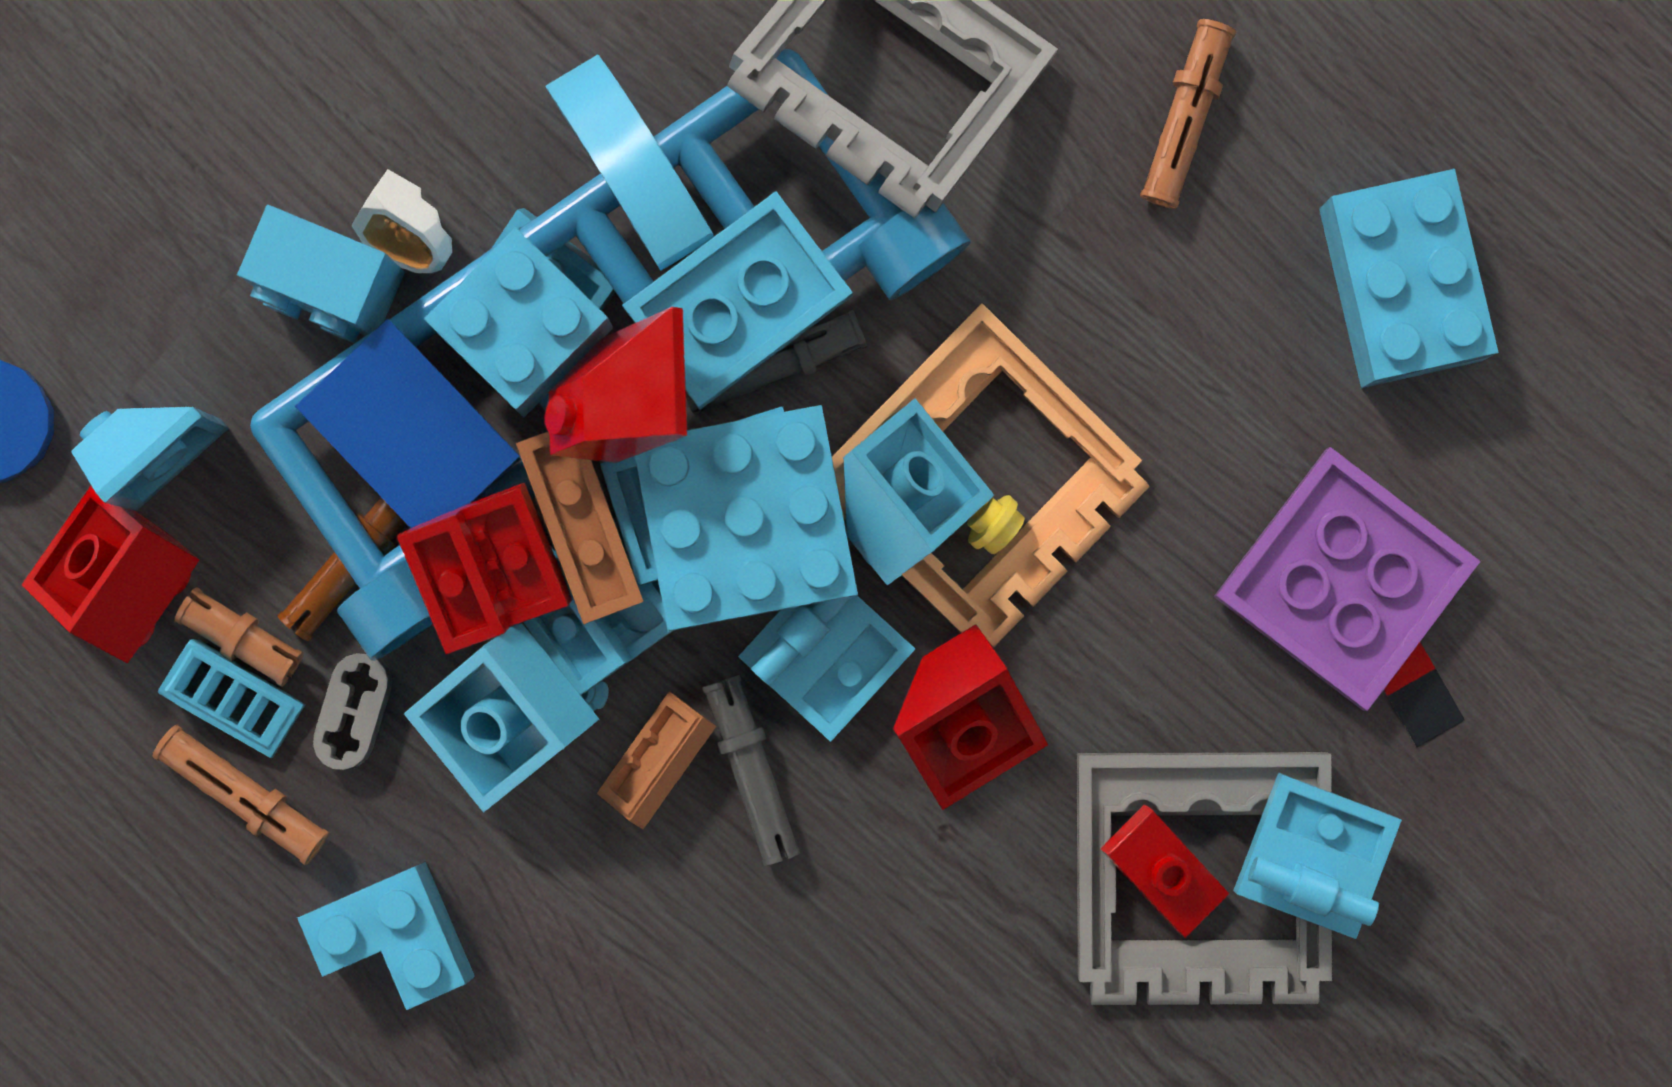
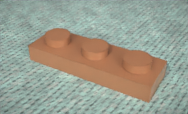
M549 432L516 443L583 624L644 602L591 460L550 455Z

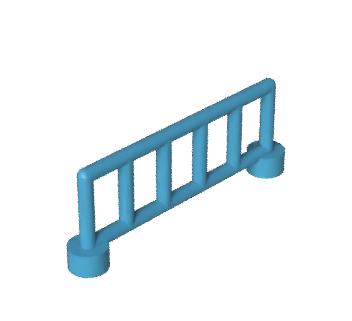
M784 49L776 58L827 94L803 58L796 51ZM727 86L654 136L672 167L675 168L679 165L724 229L755 206L710 143L759 110V108ZM828 136L819 145L825 156L834 143ZM827 157L869 216V219L822 251L844 281L866 267L888 299L893 300L937 273L971 244V240L944 203L937 212H934L925 205L918 216L913 218L878 193L887 179L882 174L878 173L872 182L866 185ZM601 174L519 229L546 257L574 237H577L623 303H626L654 282L608 217L610 212L621 205ZM495 247L389 320L415 347L419 346L437 333L424 318ZM375 330L259 409L253 415L250 423L253 436L360 588L338 607L337 613L371 661L377 660L396 650L426 630L433 623L401 546L399 545L385 556L381 553L296 431L309 421L299 412L295 405ZM549 394L539 402L545 411L549 402ZM521 460L514 465L480 499L524 482L531 499L535 498L536 496L523 461Z

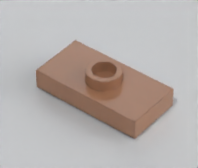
M669 691L597 794L627 820L644 829L714 731L716 725Z

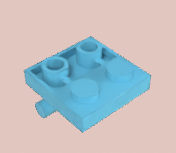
M856 595L780 610L738 657L831 742L911 655L915 648Z
M1278 772L1233 891L1240 896L1357 939L1362 924L1371 926L1377 915L1379 902L1372 900L1402 820Z

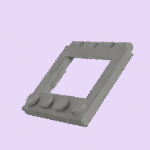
M778 0L734 52L729 67L735 72L730 78L727 87L763 112L769 108L774 100H777L782 106L777 111L774 120L815 149L828 136L834 143L826 156L866 185H869L878 173L882 174L887 179L878 193L913 218L918 216L925 205L934 212H937L1050 64L1058 48L989 0H874L992 83L986 92L980 91L949 131L946 137L948 142L928 166L776 59L796 34L799 35L827 2V0Z
M1077 753L1078 980L1080 982H1090L1091 1005H1136L1137 982H1146L1148 1005H1198L1200 982H1209L1210 1004H1262L1263 981H1271L1273 1004L1319 1003V981H1332V930L1296 917V940H1111V913H1116V866L1100 848L1111 838V816H1133L1144 804L1157 815H1262L1278 772L1331 792L1330 753Z

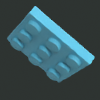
M822 405L687 430V436L635 456L668 631L858 595Z

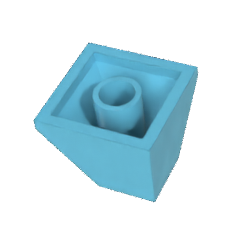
M916 398L844 456L847 537L886 585H889L933 552L994 496L992 491Z
M195 407L117 409L113 414L105 411L93 418L80 432V437L83 441L71 452L96 494L104 503L137 511L229 428L221 419Z

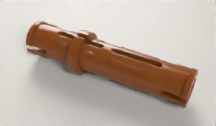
M382 497L379 498L366 515L359 513L356 516L381 553L384 551L388 554L395 548L397 542L394 538L406 525L403 519ZM335 552L289 605L277 615L280 621L290 629L306 610H309V614L296 627L297 630L295 631L296 635L306 641L313 637V633L356 584Z

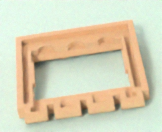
M981 303L832 456L843 519L846 521L844 456L914 398H916L938 427L944 431L1002 371L1024 392L1023 396L1066 438L1070 437L1091 457L963 589L942 570L944 565L932 553L902 574L960 633L977 624L990 645L995 647L1024 617L1008 598L1016 591L1030 606L1034 607L1068 572L1052 553L1059 547L1070 559L1077 562L1111 527L1095 509L1102 503L1116 517L1120 518L1150 486L1134 470L1142 460Z

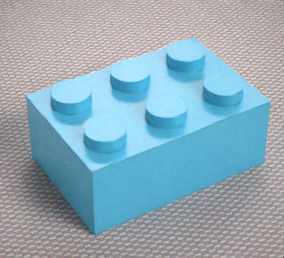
M1455 169L1334 195L1319 208L1361 388L1481 362L1499 353Z

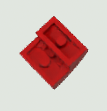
M525 482L445 513L396 536L446 654L504 634L513 625L566 607L573 600Z

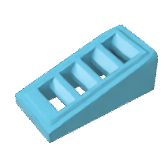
M191 639L186 644L158 690V693L269 758L275 756L306 705L236 661H230L223 657L218 650L203 641ZM204 662L210 665L211 668L195 694L186 690L201 663ZM227 675L234 679L216 708L208 702L224 676ZM250 688L257 692V694L238 722L230 716L246 690ZM271 700L278 704L279 708L261 736L252 729Z

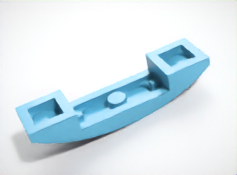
M599 55L594 56L545 86L626 213L630 223L660 271L697 250L714 237L664 152Z

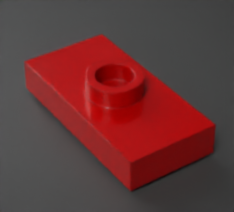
M1145 804L1100 848L1172 927L1185 938L1230 894L1161 818Z

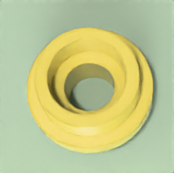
M1006 495L998 501L992 497L969 518L967 525L972 530L969 534L968 542L975 549L984 547L991 554L1001 551L1016 536L1025 520V517L1016 510L1018 506L1017 501L1010 495Z

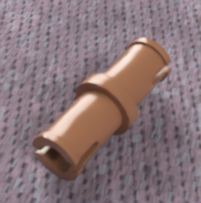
M197 587L190 592L192 599L188 596L184 599L176 613L175 622L185 625L221 647L220 655L230 661L239 658L275 680L276 684L282 687L288 682L289 677L287 675L292 677L298 668L304 652L292 648L258 627L259 619L249 613H245L242 616L238 615L204 594Z

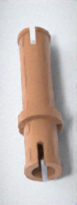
M1198 20L1197 31L1184 70L1176 71L1173 85L1177 88L1164 130L1160 136L1147 181L1140 194L1142 199L1162 207L1178 208V200L1193 155L1196 152L1198 140L1212 99H1219L1223 88L1219 78L1232 39L1235 38L1237 31L1226 24L1214 20Z
M174 725L168 730L153 752L152 757L166 764L197 786L202 792L211 796L247 822L246 830L256 837L263 833L300 859V862L304 865L312 861L329 836L330 832L321 829L285 803L287 796L277 789L269 792L232 766L231 763L188 735L178 725Z

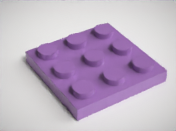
M1329 447L1316 461L1214 597L1362 711H1368L1481 561Z

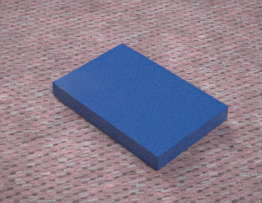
M388 318L295 405L299 412L410 528L479 500L521 460V456Z

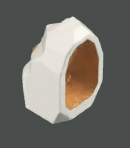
M387 169L352 223V228L363 244L386 253L401 268L415 273H434L442 270L452 254V238L442 228L438 211L421 198L420 187Z

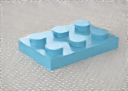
M775 191L622 306L634 323L670 307L683 308L686 392L700 410L853 296V292L777 191Z

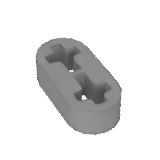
M356 653L346 656L335 667L313 738L316 756L324 765L332 769L346 770L360 766L369 758L375 745L392 688L390 669L382 659L379 658L371 661L367 654ZM365 663L370 666L369 676L378 680V686L375 691H364L357 709L350 707L355 693V686L346 683L349 672H360ZM349 714L355 716L351 737L360 741L357 751H346L343 758L340 759L336 757L337 746L329 743L328 737L330 732H341Z

